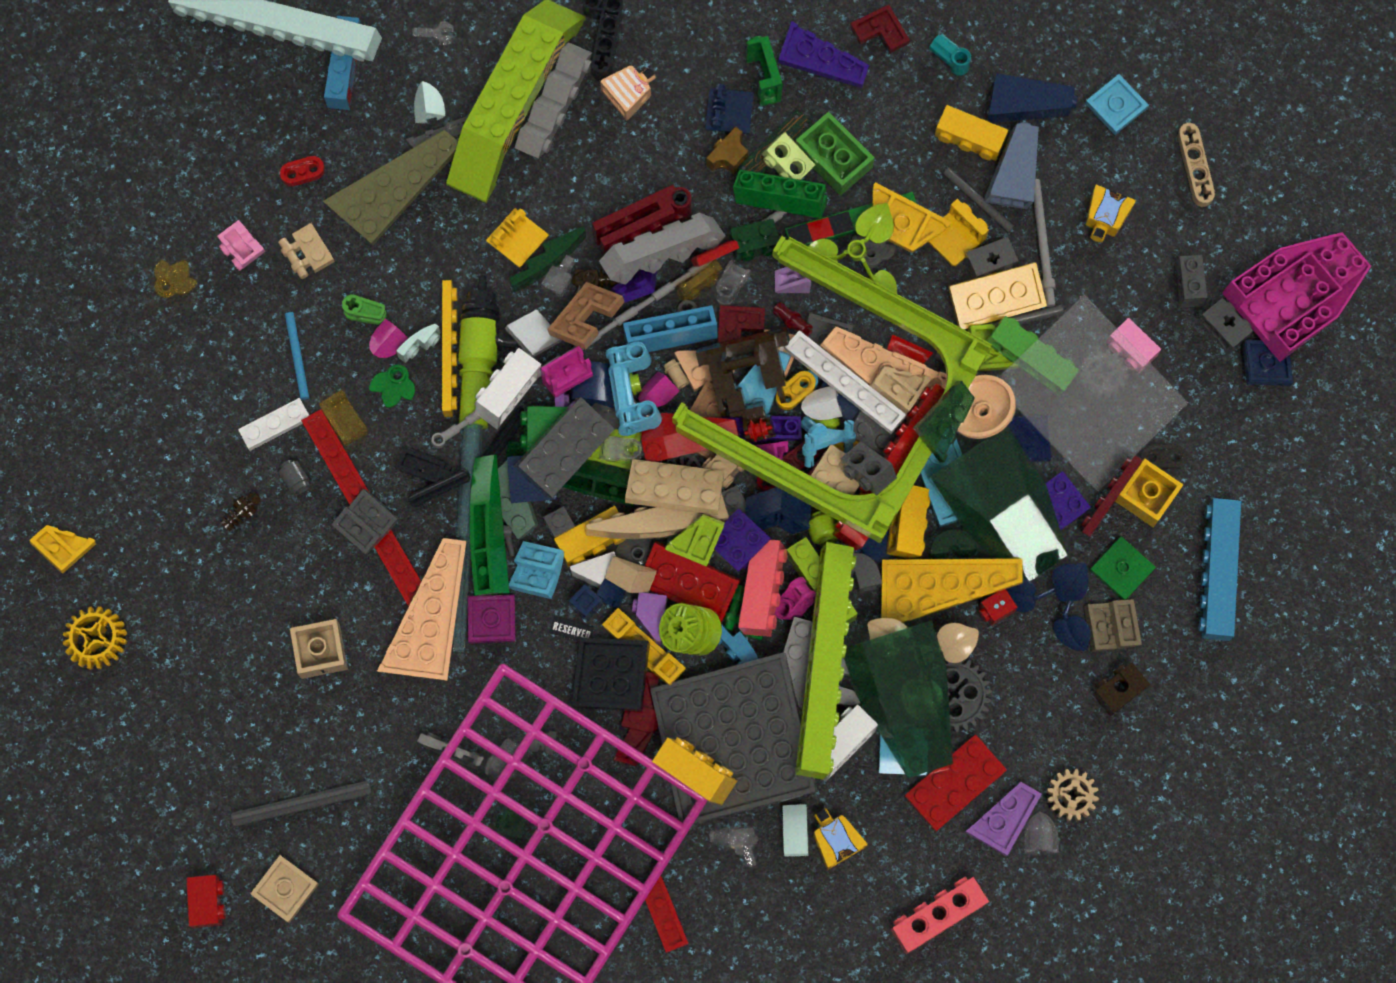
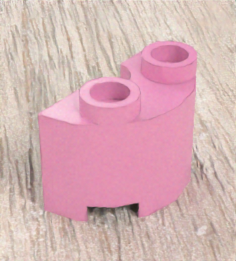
M239 220L217 236L222 243L219 245V248L227 257L231 255L234 258L231 261L239 271L265 252L264 248L251 236Z

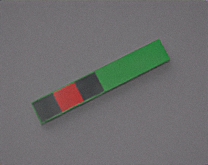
M913 192L901 195L917 204ZM872 204L785 228L787 239L789 240V237L809 246L819 239L833 240L857 233V219L864 211L872 207Z

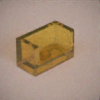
M343 390L319 403L321 410L345 447L369 433L366 425L353 409Z

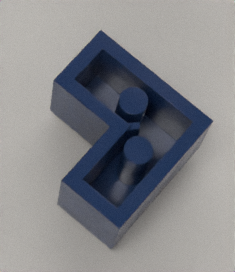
M775 486L770 490L758 492L747 497L745 515L761 530L778 525L790 534H795L810 529L811 505Z

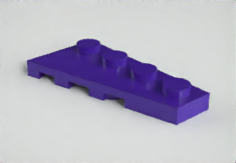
M791 21L778 59L779 64L859 88L863 87L869 69L868 64L847 52L836 49L833 44L828 41H822L815 37L814 33L798 27V24Z

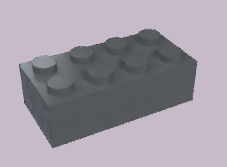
M582 397L576 398L514 467L547 498H552L615 429Z

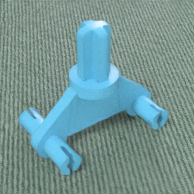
M808 416L803 417L801 421V427L808 433L805 434V444L802 447V454L805 456V467L811 468V466H814V456L819 449L840 442H844V453H848L853 448V442L856 441V433L853 432L854 421H845L844 430L827 428L822 423H816Z

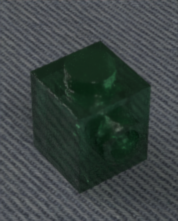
M504 809L503 814L498 815L495 828L498 829V833L501 836L523 841L528 820L512 810Z

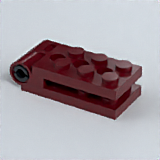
M671 185L593 222V239L597 246L601 245L602 256L615 244L622 242L625 245L633 242L634 237L649 231L654 234L662 231L663 226L680 221V223L689 221L692 209L691 193L684 187L675 188L674 185Z

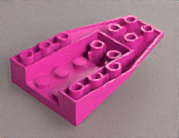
M1341 232L1279 248L1232 280L1222 294L1235 307L1242 318H1245L1250 323L1253 331L1281 362L1339 317L1371 268V265L1344 233Z

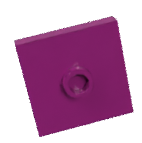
M515 595L468 596L469 644L516 642Z

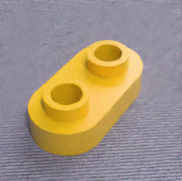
M801 371L793 376L786 383V386H783L785 396H789L791 401L781 404L777 391V405L783 410H791L802 402L815 389L816 380L813 374ZM806 382L808 386L803 388L800 386V383Z

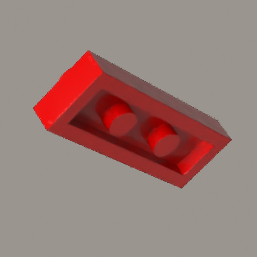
M661 876L645 899L665 952L669 953L689 943Z

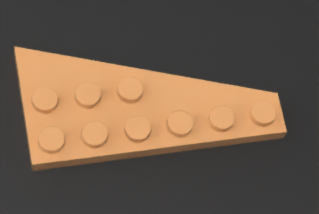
M839 327L833 328L820 344L836 360L869 386L880 370L886 366L895 368L897 371L911 372L913 376H927L931 378L927 387L937 383L942 388H946L947 375L945 373L930 369L925 364L897 352L888 351L882 348L883 346L865 341L860 336ZM918 398L914 405H918L921 399Z

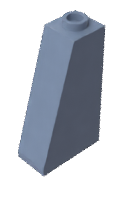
M1022 122L1017 123L1010 131L986 192L984 202L1027 209L1034 202L1039 127Z

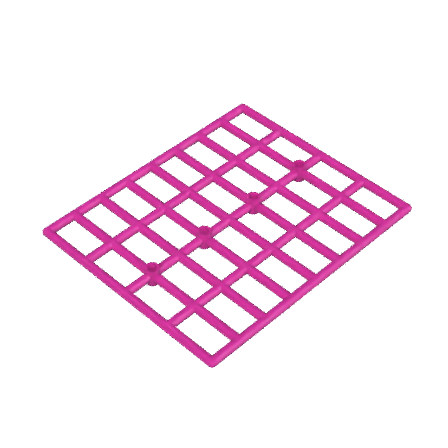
M500 664L341 907L337 916L352 928L438 983H457L452 978L467 957L507 983H526L523 979L537 958L576 983H593L708 800L657 766L646 755L505 664ZM504 675L546 702L532 725L490 698ZM484 706L527 733L513 755L470 728ZM554 708L597 735L583 757L541 731ZM464 736L507 763L493 786L450 759ZM534 739H537L576 765L575 770L563 788L521 761ZM604 741L646 767L633 790L592 764L591 761ZM444 767L487 794L473 817L430 790ZM515 769L557 796L544 818L539 817L501 792ZM584 772H588L627 798L614 820H611L571 794ZM655 773L697 800L683 823L641 796ZM424 798L467 825L453 848L410 821ZM495 800L537 826L536 831L524 849L481 823ZM565 802L607 828L606 833L594 851L552 825L553 820ZM635 804L677 830L664 853L621 826ZM404 829L447 856L433 879L390 852ZM475 830L518 857L505 879H500L461 853ZM545 833L553 836L588 859L574 882L532 856ZM616 834L658 861L644 884L602 857ZM384 860L427 887L413 910L370 883ZM455 861L498 889L484 911L441 884ZM526 863L569 890L555 913L512 886ZM596 865L638 891L625 914H622L582 888ZM364 891L407 918L393 941L349 914ZM435 892L478 919L465 941H460L421 916ZM505 895H509L549 921L535 944L492 917ZM576 896L619 923L605 946L562 919ZM415 924L458 951L444 974L401 947ZM486 925L529 952L515 975L472 948ZM556 927L599 953L586 976L578 973L543 950Z

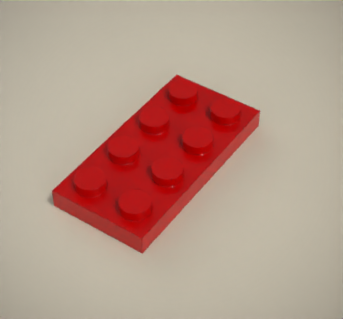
M656 541L645 564V567L657 571L650 591L659 595H666L668 599L676 603L712 609L722 623L741 580L710 565L706 567L665 550L666 545Z
M975 734L905 794L904 797L929 826L937 832L1003 775L1007 769Z

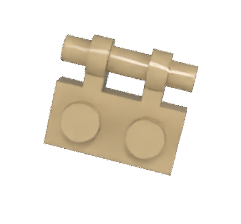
M312 223L292 234L296 242L290 244L286 238H282L278 242L282 248V254L284 257H288L292 264V270L301 279L308 276L306 268L311 266L316 273L335 262ZM299 250H301L304 256L306 257L303 260H299L298 256L296 255V252H298Z

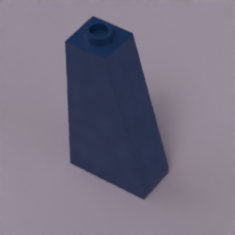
M996 73L987 121L998 123L1069 116L1071 108H1076L1078 96L1074 95L1075 87Z

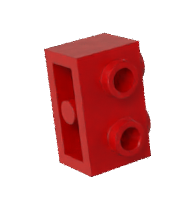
M217 875L187 878L189 926L192 928L222 926V919L226 918L225 905H221V895H224L223 880L220 881V877Z

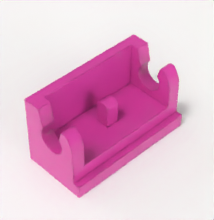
M579 346L541 368L542 383L555 398L593 376L591 362L589 358L584 359L583 350Z

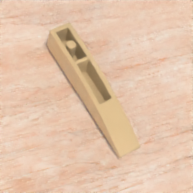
M721 493L718 515L660 507L651 509L642 507L634 510V513L627 515L625 513H618L613 515L611 519L604 521L602 518L591 520L586 525L585 533L586 536L611 539L663 538L680 534L702 514L725 522L728 519V513Z

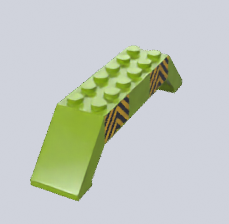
M544 0L523 15L462 127L447 178V186L487 203L496 186L507 150L557 60L561 49L573 36H577L586 19L585 16L550 0Z

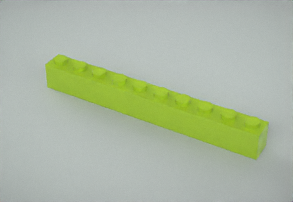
M826 542L821 548L795 775L822 780L829 773H832L834 767V759H831V753L835 749L837 738L833 734L834 727L837 726L839 721V713L836 712V707L840 703L842 694L841 690H839V681H842L844 675V667H841V661L846 654V644L843 643L844 636L847 635L849 629V622H846V616L851 609V600L848 597L849 591H852L854 584L851 570L854 569L856 564V556L853 555L854 547Z

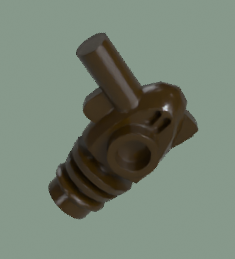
M576 269L575 275L571 279L572 284L577 287L575 295L586 282L598 287L601 284V288H603V283H605L606 287H608V283H610V287L617 284V282L610 280L606 272L603 274L602 269H600V275L597 269Z
M250 493L246 497L241 495L232 504L235 507L234 512L228 509L231 515L226 513L225 515L228 518L223 517L220 523L229 532L232 529H236L234 524L239 526L237 521L241 524L244 523L240 518L245 517L249 519L256 512L257 509L254 506L260 503L258 493Z

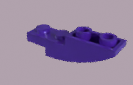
M771 416L776 437L750 443L767 444L801 440V417ZM725 418L736 420L739 437L747 441L743 430V418Z

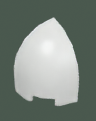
M831 386L813 391L802 401L801 409L810 418L829 420L842 417L841 406H839L837 400L838 392Z

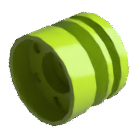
M679 603L672 605L664 612L659 624V634L663 645L670 651L701 656L709 654L716 648L720 642L722 626L718 615L712 609Z

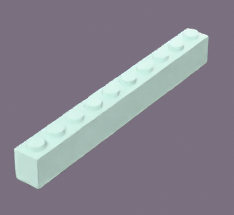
M168 0L174 12L183 17L189 15L199 21L209 20L219 26L229 25L239 31L249 30L259 36L269 35L279 41L289 40L298 46L309 45L318 51L329 50L338 56L349 55L358 61L368 60L373 62L382 39L374 27L265 0Z

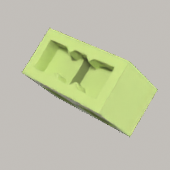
M785 132L761 153L764 157V162L770 168H775L781 177L801 180L815 166L810 158ZM775 148L782 150V158L776 156ZM791 164L798 167V174L791 172Z

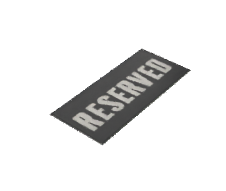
M554 616L549 634L579 641L580 637L591 638L594 626Z

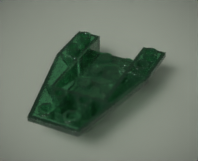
M932 620L847 647L844 660L855 694L868 715L878 724L877 729L907 778L953 764L947 667Z

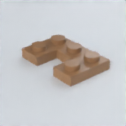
M586 282L548 328L549 335L586 350L599 334L596 327L584 323L593 311L612 318L623 305V296Z

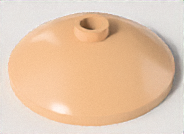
M975 376L951 418L950 424L958 433L968 438L983 439L998 434L1008 426L1015 414L1016 399L1011 387L1004 380L995 376ZM988 412L987 415L981 416L982 413Z

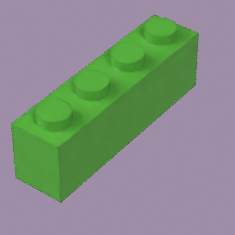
M1005 316L1001 319L986 340L992 344L993 349L1018 365L1021 370L1056 396H1059L1066 390L1079 371L1074 367L1075 365L1071 360L1059 356L1052 346L1043 344L1038 340L1036 334L1023 329L1014 318Z

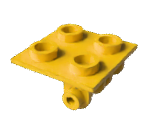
M514 208L486 239V242L521 268L547 239L549 234L525 216L524 210Z

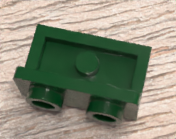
M773 219L731 228L729 231L731 239L737 241L739 249L735 250L734 257L736 261L742 260L747 262L760 255L765 257L772 256L773 249L779 241Z

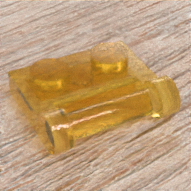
M713 260L705 270L688 282L684 281L678 285V297L681 301L695 299L700 294L701 289L706 286L710 288L718 281L719 273L723 271L719 262Z

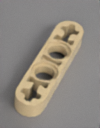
M1186 123L1181 126L1178 132V141L1193 200L1198 206L1206 207L1212 203L1215 191L1199 129L1195 124ZM1186 130H1188L1190 134L1193 133L1191 137V144L1189 145V137L1188 135H1184ZM1196 150L1199 153V158L1191 159L1188 156V151ZM1200 170L1204 173L1205 178L1197 180L1194 178L1193 172ZM1202 185H1204V194L1208 195L1206 200L1202 196L1199 197Z

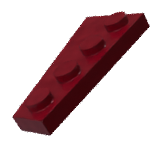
M1136 455L1133 459L1129 457L1120 468L1124 471L1120 478L1116 476L1107 487L1111 491L1106 498L1104 496L1099 498L1094 506L1097 508V511L1093 517L1088 515L1081 526L1084 528L1083 534L1089 538L1091 537L1123 488L1134 475V472L1141 465L1142 459Z

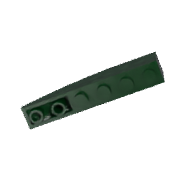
M508 442L505 462L507 457L523 456L525 454L524 448H520V443ZM586 460L563 485L564 488L631 506L635 505L625 503L630 470Z

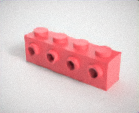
M770 540L749 561L738 626L744 635L771 637L772 629L776 628L777 618L775 611L776 607L780 605V593L778 592L779 586L784 581L782 568L783 563L787 561L788 555L787 549L780 540Z

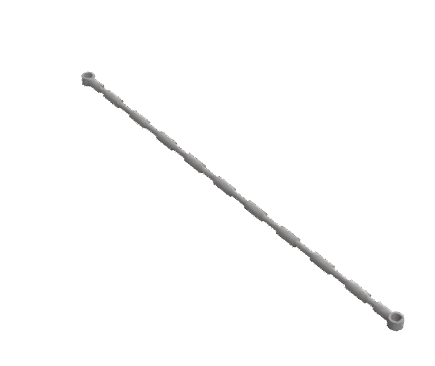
M776 211L762 221L773 219L775 223L783 218V215L787 212ZM715 260L700 267H691L687 273L672 283H667L639 305L632 306L614 318L613 322L598 331V336L590 345L601 339L602 335L617 325L620 326L637 315L638 311L653 301H658L673 291L674 287L689 277H694L711 266V263ZM558 355L557 357H555L554 359H552L551 361H549V362L546 363L545 365L549 364L550 362L556 360L557 358H559V357H561V356ZM474 411L466 416L465 420L458 425L454 424L442 433H435L431 439L433 447L442 448L447 440L460 432V429L466 425L473 424L481 417L475 414ZM440 437L443 442L436 444L434 439Z

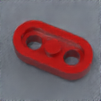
M309 156L284 164L280 169V177L285 185L297 186L321 178L325 172V167L319 157ZM316 167L318 169L316 172H310L311 168ZM290 174H296L294 178H289Z

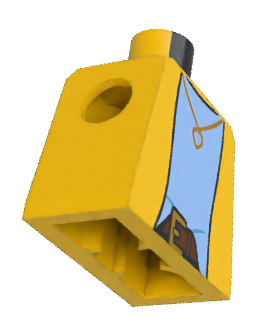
M1096 185L1091 196L1086 226L1093 228L1091 239L1096 242H1103L1106 234L1115 236L1130 214L1136 200Z
M827 809L814 815L821 827L813 832V836L827 870L867 847L866 841L843 815L833 820Z

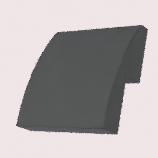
M363 489L349 507H345L331 525L364 554H368L395 526L399 518L371 493Z

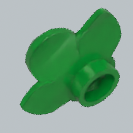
M400 364L392 365L388 368L387 372L378 373L372 379L369 390L372 392H382V399L387 408L397 405L402 397L412 400L415 394V386L409 379V372L406 367ZM396 373L402 374L400 379H394Z

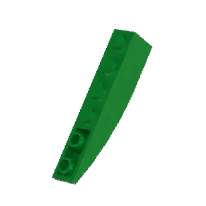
M497 455L478 457L474 460L470 497V551L475 596L509 593Z

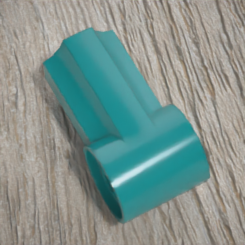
M943 34L938 35L933 40L929 50L948 64L955 75L961 76L966 74L970 67V52L965 48H959ZM963 60L965 63L961 64L957 63L956 61Z

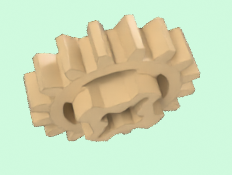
M1068 769L1064 771V776L1060 773L1056 774L1057 781L1051 780L1049 782L1053 788L1046 790V793L1051 794V797L1047 799V803L1054 804L1050 810H1058V818L1066 815L1067 821H1070L1072 816L1075 817L1076 821L1081 820V814L1084 817H1088L1089 812L1087 809L1094 811L1096 807L1092 802L1099 800L1098 797L1093 795L1098 791V788H1092L1091 786L1094 779L1087 781V773L1085 772L1080 776L1078 769H1075L1073 774H1070ZM1070 780L1066 788H1059L1062 782ZM1080 783L1086 788L1087 792L1081 788ZM1071 790L1074 791V795L1078 796L1074 800H1071V796L1067 795ZM1058 799H1061L1063 801V803L1065 804V808L1060 804ZM1078 803H1086L1082 809L1075 810Z

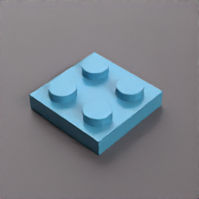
M1120 74L1087 99L1085 103L1114 135L1147 110L1149 106Z

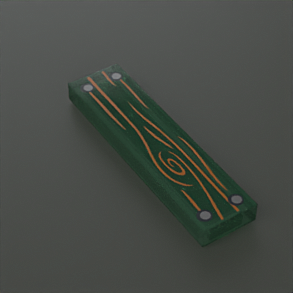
M797 109L736 169V172L738 173L739 169L765 174L770 167L764 162V157L761 153L784 132L796 143V139L813 125V122ZM775 148L776 156L781 158L783 156L782 150Z

